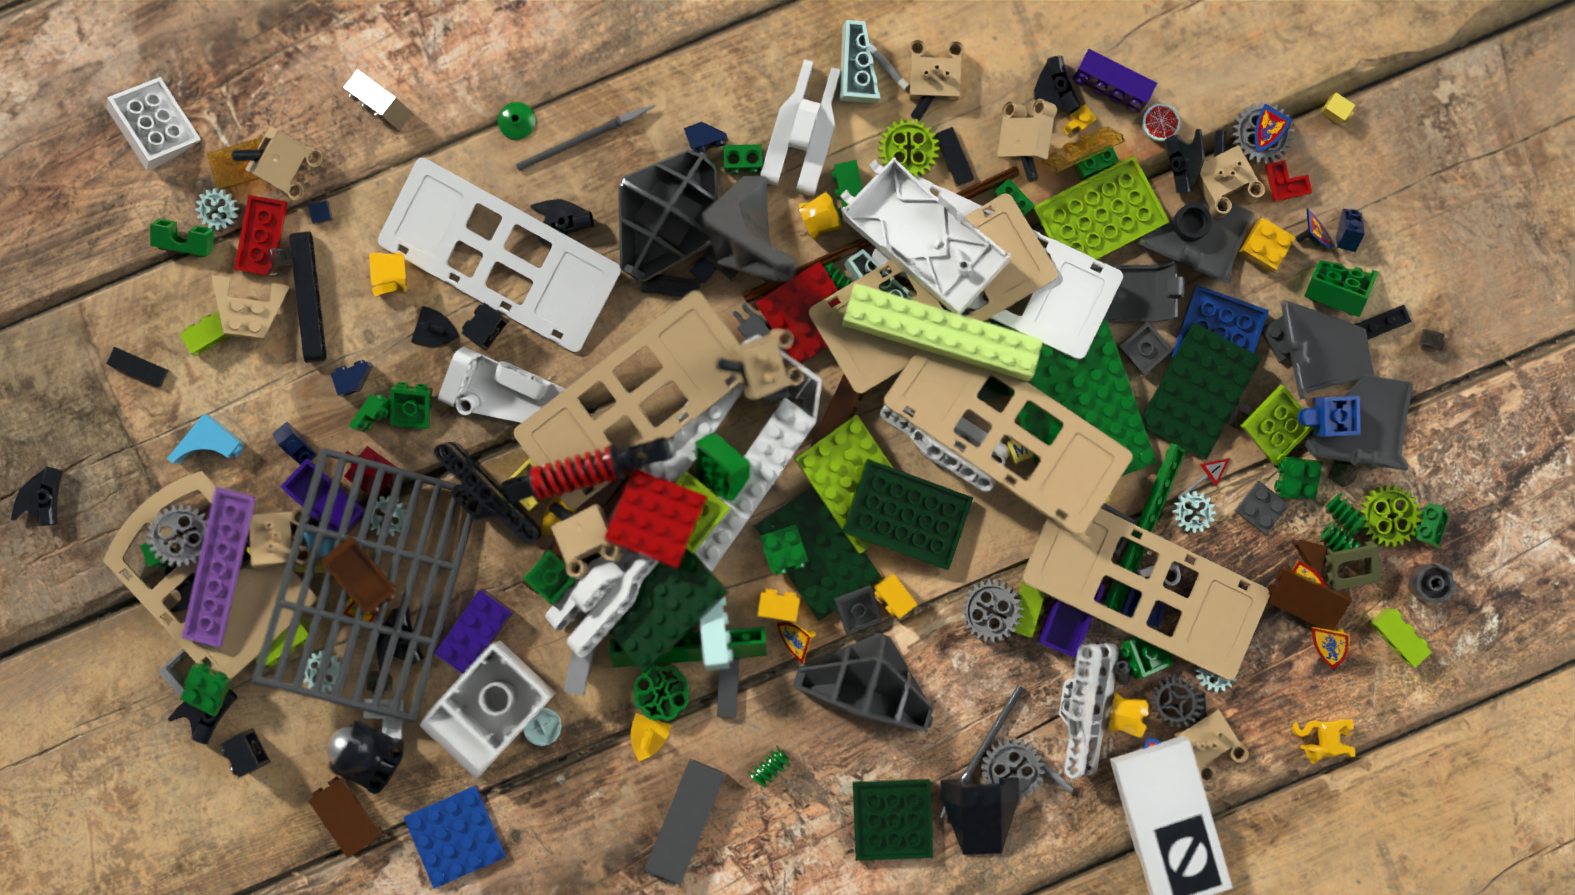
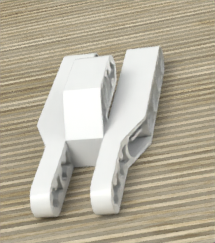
M804 59L795 92L779 109L760 176H766L767 184L778 186L785 157L788 154V148L793 147L807 151L796 192L814 197L834 131L835 121L831 104L841 69L831 68L821 104L804 99L814 64L813 61Z
M884 405L880 412L881 417L910 436L919 447L921 454L943 468L951 470L982 491H990L996 482L994 479ZM908 407L904 408L903 412L913 418L915 412ZM961 417L953 429L955 434L974 447H979L988 435L987 432ZM958 441L953 445L962 452L966 448ZM1000 441L992 452L991 458L1004 466L1010 455L1009 447Z
M615 548L609 553L610 557L615 554ZM622 548L624 551L623 558L618 562L609 561L603 556L591 561L588 565L589 574L584 579L576 578L575 585L572 588H568L563 593V598L558 603H554L545 615L546 620L558 632L564 629L571 621H574V617L580 610L588 612L593 609L567 639L568 646L579 658L587 656L635 602L642 580L657 565L658 561L641 555L627 571L622 565L634 552Z
M1113 643L1082 645L1077 654L1074 678L1066 680L1063 685L1059 715L1067 724L1069 731L1065 773L1070 778H1079L1082 775L1090 776L1095 774L1098 769L1102 738L1108 724L1114 691L1115 666L1119 658V649ZM1106 648L1109 650L1108 657L1105 654ZM1089 649H1091V651H1092V657H1091V658L1089 657V654H1088ZM1103 667L1106 669L1105 676L1102 673ZM1086 669L1089 670L1088 677L1085 674ZM1100 686L1103 688V694L1099 691ZM1097 705L1100 707V713L1096 710ZM1089 745H1091V747H1094L1093 751H1090V749L1088 748ZM1075 747H1078V749H1080V753H1077ZM1086 764L1091 767L1090 770H1087ZM1072 766H1075V768L1078 769V772H1074V770H1072Z

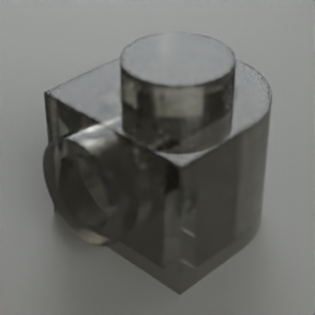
M1423 329L1418 345L1421 346V350L1426 352L1441 351L1445 344V340H1443L1445 334Z
M373 671L367 678L366 690L372 691V695L375 693L381 671ZM388 673L382 695H384V691H392V676L390 673Z

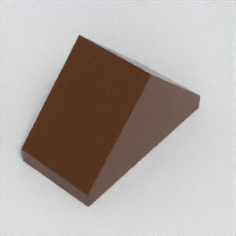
M1293 540L1292 543L1304 563L1320 574L1327 546L1304 540Z

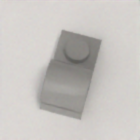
M1172 562L1169 571L1173 573V579L1167 581L1165 578L1163 582L1165 585H1176L1181 578L1178 563ZM1154 566L1138 569L1137 575L1149 579Z

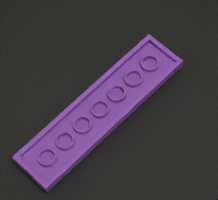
M220 487L215 488L182 638L219 648L223 646L256 497Z

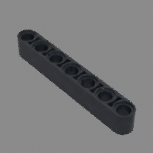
M310 231L291 233L289 239L303 358L305 363L326 361L327 352L313 236Z

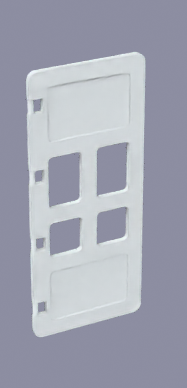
M419 158L415 162L378 237V243L381 247L396 253L401 252L398 248L400 244L409 249L407 254L403 253L405 260L453 285L477 300L485 302L495 310L502 312L572 352L582 349L622 271L618 263L426 158ZM478 203L502 216V220L491 240L483 238L466 227ZM518 224L552 243V248L541 268L505 249V244L515 225ZM458 241H462L483 253V257L471 278L448 265V260ZM496 262L506 265L533 281V285L522 305L486 286V281ZM451 273L461 277L458 283L449 278ZM503 301L512 305L510 311L501 307ZM554 329L564 334L561 339L552 335Z
M921 177L916 178L927 190L930 191L932 188L941 192L963 211V217L982 207ZM986 209V210L983 211L982 213H983V214L985 213V214H987V215H991V214L994 213V212H992V211ZM1033 230L1037 238L1048 243L1047 247L1043 248L1047 255L1050 256V260L1057 269L1058 275L1054 281L1032 293V297L1022 316H1017L1004 309L990 319L1019 333L1042 339L1043 344L1074 359H1082L1085 357L1123 279V274L1120 270L1108 264L1095 260L1093 257ZM875 248L872 258L881 266L890 261L887 256ZM1095 264L1103 268L1101 273L1090 269L1091 265ZM903 272L897 274L903 278L908 279L906 274ZM982 291L967 308L976 311L986 305L988 301L982 298L984 292Z

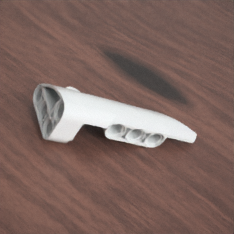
M463 346L456 351L451 360L438 400L457 408L458 412L462 415L475 413L522 423L563 392L565 388L508 362H498ZM465 401L470 403L471 408L466 406Z

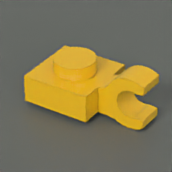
M1085 104L1069 116L1072 121L1064 126L1062 130L1066 135L1076 128L1081 132L1096 121L1097 118Z

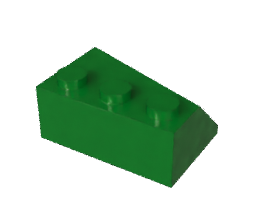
M1320 260L1304 297L1314 302L1323 303L1332 309L1344 311L1348 315L1360 317L1379 271L1372 270L1371 273L1363 272L1362 268L1359 267L1347 269L1343 264Z
M711 433L695 441L696 479L709 490L716 491L718 496L733 502L750 479L751 464L749 460L741 456L735 448H732L716 433Z

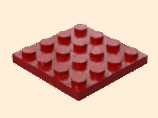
M821 261L794 277L793 280H789L755 303L772 330L781 329L792 334L793 342L791 346L784 349L790 357L799 363H804L828 347L811 320L809 310L813 305L839 290ZM837 297L828 304L833 308L841 302ZM782 334L780 335V338H779V341H780V342L782 341Z
M636 469L630 477L603 539L606 542L677 569L707 501V496Z

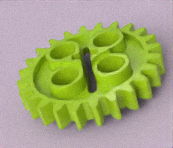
M910 118L907 119V123L900 119L899 125L893 122V128L887 126L886 130L888 133L882 132L881 136L884 139H879L878 142L883 145L877 149V151L883 152L878 156L879 159H884L881 165H887L895 155H901L904 161L900 162V164L915 178L918 177V173L924 177V170L930 172L931 168L929 165L935 166L936 164L932 159H938L939 155L934 153L940 150L939 147L934 146L939 142V140H933L936 133L930 134L931 127L925 129V122L918 125V119L914 123H911ZM907 133H910V149H912L909 166L907 165L906 149ZM896 136L903 137L904 142L900 144L896 143L894 141V138ZM920 136L923 142L917 144L913 141V138ZM920 155L923 161L917 163L913 160V156Z
M1384 485L1383 489L1381 486L1376 487V492L1370 490L1371 497L1364 496L1367 502L1360 503L1364 508L1359 513L1365 515L1364 522L1369 521L1363 527L1366 528L1363 534H1371L1369 540L1373 541L1376 539L1375 544L1377 545L1383 542V547H1388L1389 544L1391 547H1396L1397 543L1404 545L1403 539L1406 542H1410L1409 535L1415 536L1413 530L1417 528V522H1422V519L1417 518V515L1422 513L1417 511V508L1421 505L1414 504L1417 498L1409 497L1411 491L1404 493V487H1400L1397 490V485H1392L1391 488L1389 485ZM1397 501L1401 503L1400 510H1397L1395 507ZM1377 503L1382 505L1381 512H1378L1376 509ZM1392 514V517L1388 518L1387 515ZM1399 520L1403 521L1404 525L1402 529H1399L1398 527ZM1380 522H1383L1385 525L1383 531L1379 530Z

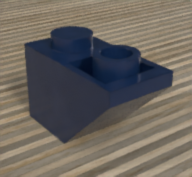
M704 122L684 128L691 151L696 153H704L707 151V148L712 146L715 148L721 147L728 141L725 132Z
M1343 208L1336 234L1337 248L1356 252L1365 234L1362 213L1355 209Z
M360 360L353 363L354 366L347 368V366L335 369L336 372L332 373L331 377L337 395L345 397L361 391L373 367L372 363Z
M284 423L272 433L277 445L299 465L307 458L311 461L317 456L314 449L290 423Z

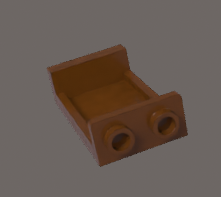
M352 536L348 537L320 560L321 564L331 573L365 615L368 613L373 615L381 608L379 606L380 603L384 600L388 603L396 596L394 593L397 590L396 587Z
M1287 564L1283 569H1279L1275 583L1273 585L1270 584L1268 587L1270 594L1268 603L1318 627L1331 631L1335 629L1352 602L1349 593L1343 590L1341 593H1338L1292 571Z
M336 776L328 782L329 786L323 790L321 787L313 792V798L308 800V802L348 859L382 835L384 831L381 827L377 828L346 784V779L343 777L339 779Z

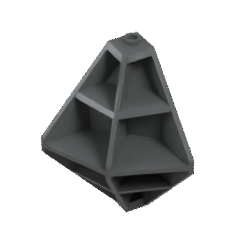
M688 149L625 175L618 185L621 270L631 277L644 283L711 245L702 215L718 200L716 166L708 160V156Z
M743 176L702 215L717 263L720 266L739 270L763 279L764 282L793 280L796 267L795 260L774 248L769 238L766 176Z
M881 633L872 635L800 666L793 683V687L871 719L926 732L927 727H931L933 716L931 715L934 706L924 696L890 636Z

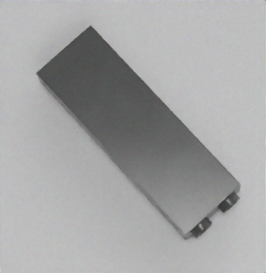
M689 759L645 867V870L648 871L647 874L655 878L663 877L667 883L672 885L677 883L681 885L725 777V772L694 759Z

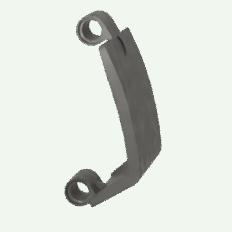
M1168 261L1155 265H1110L1122 272L1123 279L1103 319H1107L1110 323L1163 322L1178 318V299L1184 296V277H1177V261ZM1091 265L1090 269L1101 273L1103 269L1097 265Z

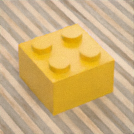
M1261 218L1255 223L1240 248L1238 255L1271 273L1277 270L1296 237L1265 218Z
M890 573L873 586L876 589L873 593L879 601L882 602L884 600L888 606L885 608L892 617L896 616L900 619L918 605L894 573Z
M766 588L765 592H761L758 616L796 622L800 597H796L795 592L785 591L784 595L777 594L775 589Z

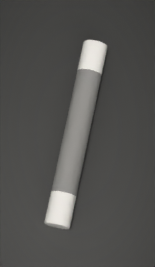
M870 43L871 55L905 90L909 86L908 82Z

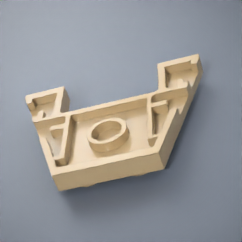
M212 275L223 334L264 340L289 292L290 285L272 283L270 301H256L228 297L230 277Z

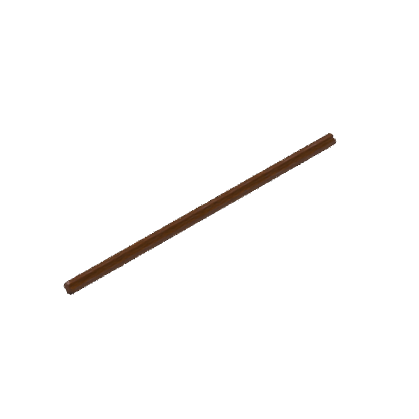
M1016 166L1011 167L956 194L969 200L1003 184L1008 178L1011 180L1018 177L1020 174ZM862 237L796 268L793 278L819 261L825 267L873 244ZM789 280L766 282L743 293V297L746 303H749L774 291Z

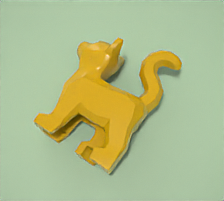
M1353 719L1313 720L1308 722L1303 730L1299 729L1297 722L1293 723L1292 731L1297 737L1303 738L1309 735L1313 728L1317 729L1319 745H1300V749H1304L1305 755L1311 764H1317L1324 757L1334 758L1342 754L1356 757L1354 747L1340 743V734L1350 736L1348 730L1354 729Z

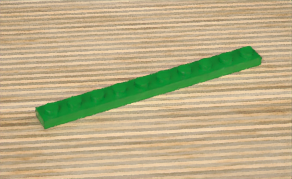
M1173 443L1170 444L1136 526L1153 533L1186 454V450ZM1134 531L1132 536L1140 540L1142 534ZM1129 540V545L1121 559L1120 567L1136 574L1146 548ZM1114 579L1103 606L1119 613L1130 587ZM1097 619L1098 621H1100V622H1102V623H1104V624H1106V625H1109V626L1113 627L1112 625H1110V624H1108V623H1106V622H1104V621H1102V620H1100V619Z

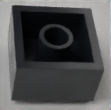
M484 302L483 305L480 304L475 309V316L471 321L467 320L461 334L487 351L509 320Z
M254 728L241 732L221 743L222 754L225 758H228L231 764L230 769L238 779L271 763Z

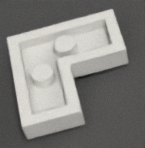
M365 698L364 703L371 704L373 698ZM381 699L379 706L391 709L393 699ZM401 699L398 711L404 712L405 699ZM364 711L363 718L383 719L382 733L393 738H403L404 720Z

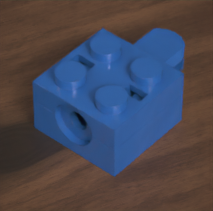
M1360 396L1313 397V408H1304L1298 413L1297 418L1300 425L1306 427L1313 426V436L1361 435Z

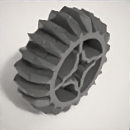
M1173 675L1172 681L1169 676L1165 677L1166 683L1162 680L1158 682L1161 688L1159 686L1154 687V690L1158 693L1151 694V697L1156 698V700L1150 702L1151 705H1157L1152 711L1160 712L1156 717L1159 719L1163 716V724L1170 720V727H1173L1175 722H1177V727L1181 728L1182 721L1186 727L1189 726V720L1193 723L1196 721L1193 715L1196 717L1201 716L1197 709H1204V706L1198 704L1204 702V698H1198L1202 691L1196 692L1194 690L1198 687V684L1191 686L1192 679H1188L1185 683V676L1183 675L1179 681L1177 675ZM1174 686L1183 687L1189 694H1180ZM1168 688L1170 699L1166 703H1162L1163 693ZM1175 697H1177V699L1186 698L1182 700L1181 703H1179V706H1177V704L1175 705L1174 703L1170 704L1171 702H1173V700H1175ZM1192 699V709L1186 715L1185 702ZM1165 709H1175L1177 714H1180V717L1169 714Z

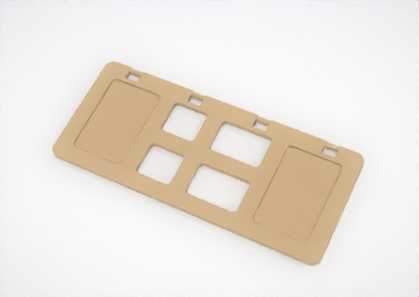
M1002 194L964 217L1007 254H1011L1010 262L983 290L989 302L966 317L984 322L1056 279L1058 275L1057 269L1011 195ZM992 207L994 213L985 217L982 212ZM891 260L813 305L809 310L811 320L853 390L859 394L868 391L905 369L918 348L842 326L855 283L880 291V284L901 272L905 273ZM889 267L892 273L882 278L880 272ZM905 273L917 292V296L912 298V301L943 310L939 301ZM838 297L841 303L831 308L828 303Z
M692 291L517 426L514 430V437L536 466H545L549 462L553 465L554 470L556 460H561L565 467L564 460L566 457H570L574 461L575 455L579 454L584 459L585 452L588 451L594 456L595 449H600L603 454V449L611 444L604 434L605 430L625 415L631 419L642 434V439L634 445L652 441L659 437L669 439L742 383L740 374L721 371L716 367V362L719 358L736 361L732 349L741 345L704 295L699 291ZM644 346H648L663 368L632 393H629L614 374V370ZM734 374L738 380L728 386L725 380ZM673 380L687 397L688 404L661 425L654 427L640 409V404L669 381ZM602 381L617 403L598 419L594 420L579 401V397L597 382ZM686 411L689 417L680 422L677 417ZM605 480L601 485L595 483L593 486L595 489L587 495L583 490L575 489L572 493L565 492L563 495L558 496L569 509H576L611 482Z
M922 349L916 351L884 398V404L887 408L905 418L909 423L958 454L998 483L1004 485L1011 492L1060 523L1075 535H1081L1086 531L1132 460V454L1128 449L1027 381ZM989 376L995 377L1015 392L1002 413L997 412L977 398V393ZM1027 401L1032 402L1063 423L1062 430L1051 446L1046 445L1015 424L1014 419ZM905 407L915 412L913 418L903 412ZM967 410L979 416L992 427L979 447H974L953 431ZM1003 436L1010 437L1040 458V463L1029 480H1023L991 458L992 452ZM956 441L966 447L963 452L953 446ZM1007 475L1017 481L1014 486L1004 480ZM1057 510L1067 515L1065 520L1055 515Z
M1101 508L1086 531L1081 535L1073 534L1060 523L1048 517L1022 575V580L1026 585L1226 680H1232L1236 677L1270 596L1269 590L1266 587ZM1057 510V512L1055 513V515H1057L1063 520H1065L1067 517V515L1061 512L1060 510ZM1133 530L1142 534L1140 540L1131 536ZM1120 537L1129 539L1158 554V559L1149 579H1145L1111 562V557ZM1186 555L1195 559L1194 565L1184 561ZM1172 562H1177L1198 573L1188 598L1163 586ZM1106 575L1141 592L1142 596L1132 618L1095 602L1094 596L1103 576ZM1240 581L1249 585L1247 591L1238 587ZM1156 600L1181 611V617L1172 637H1168L1146 625Z

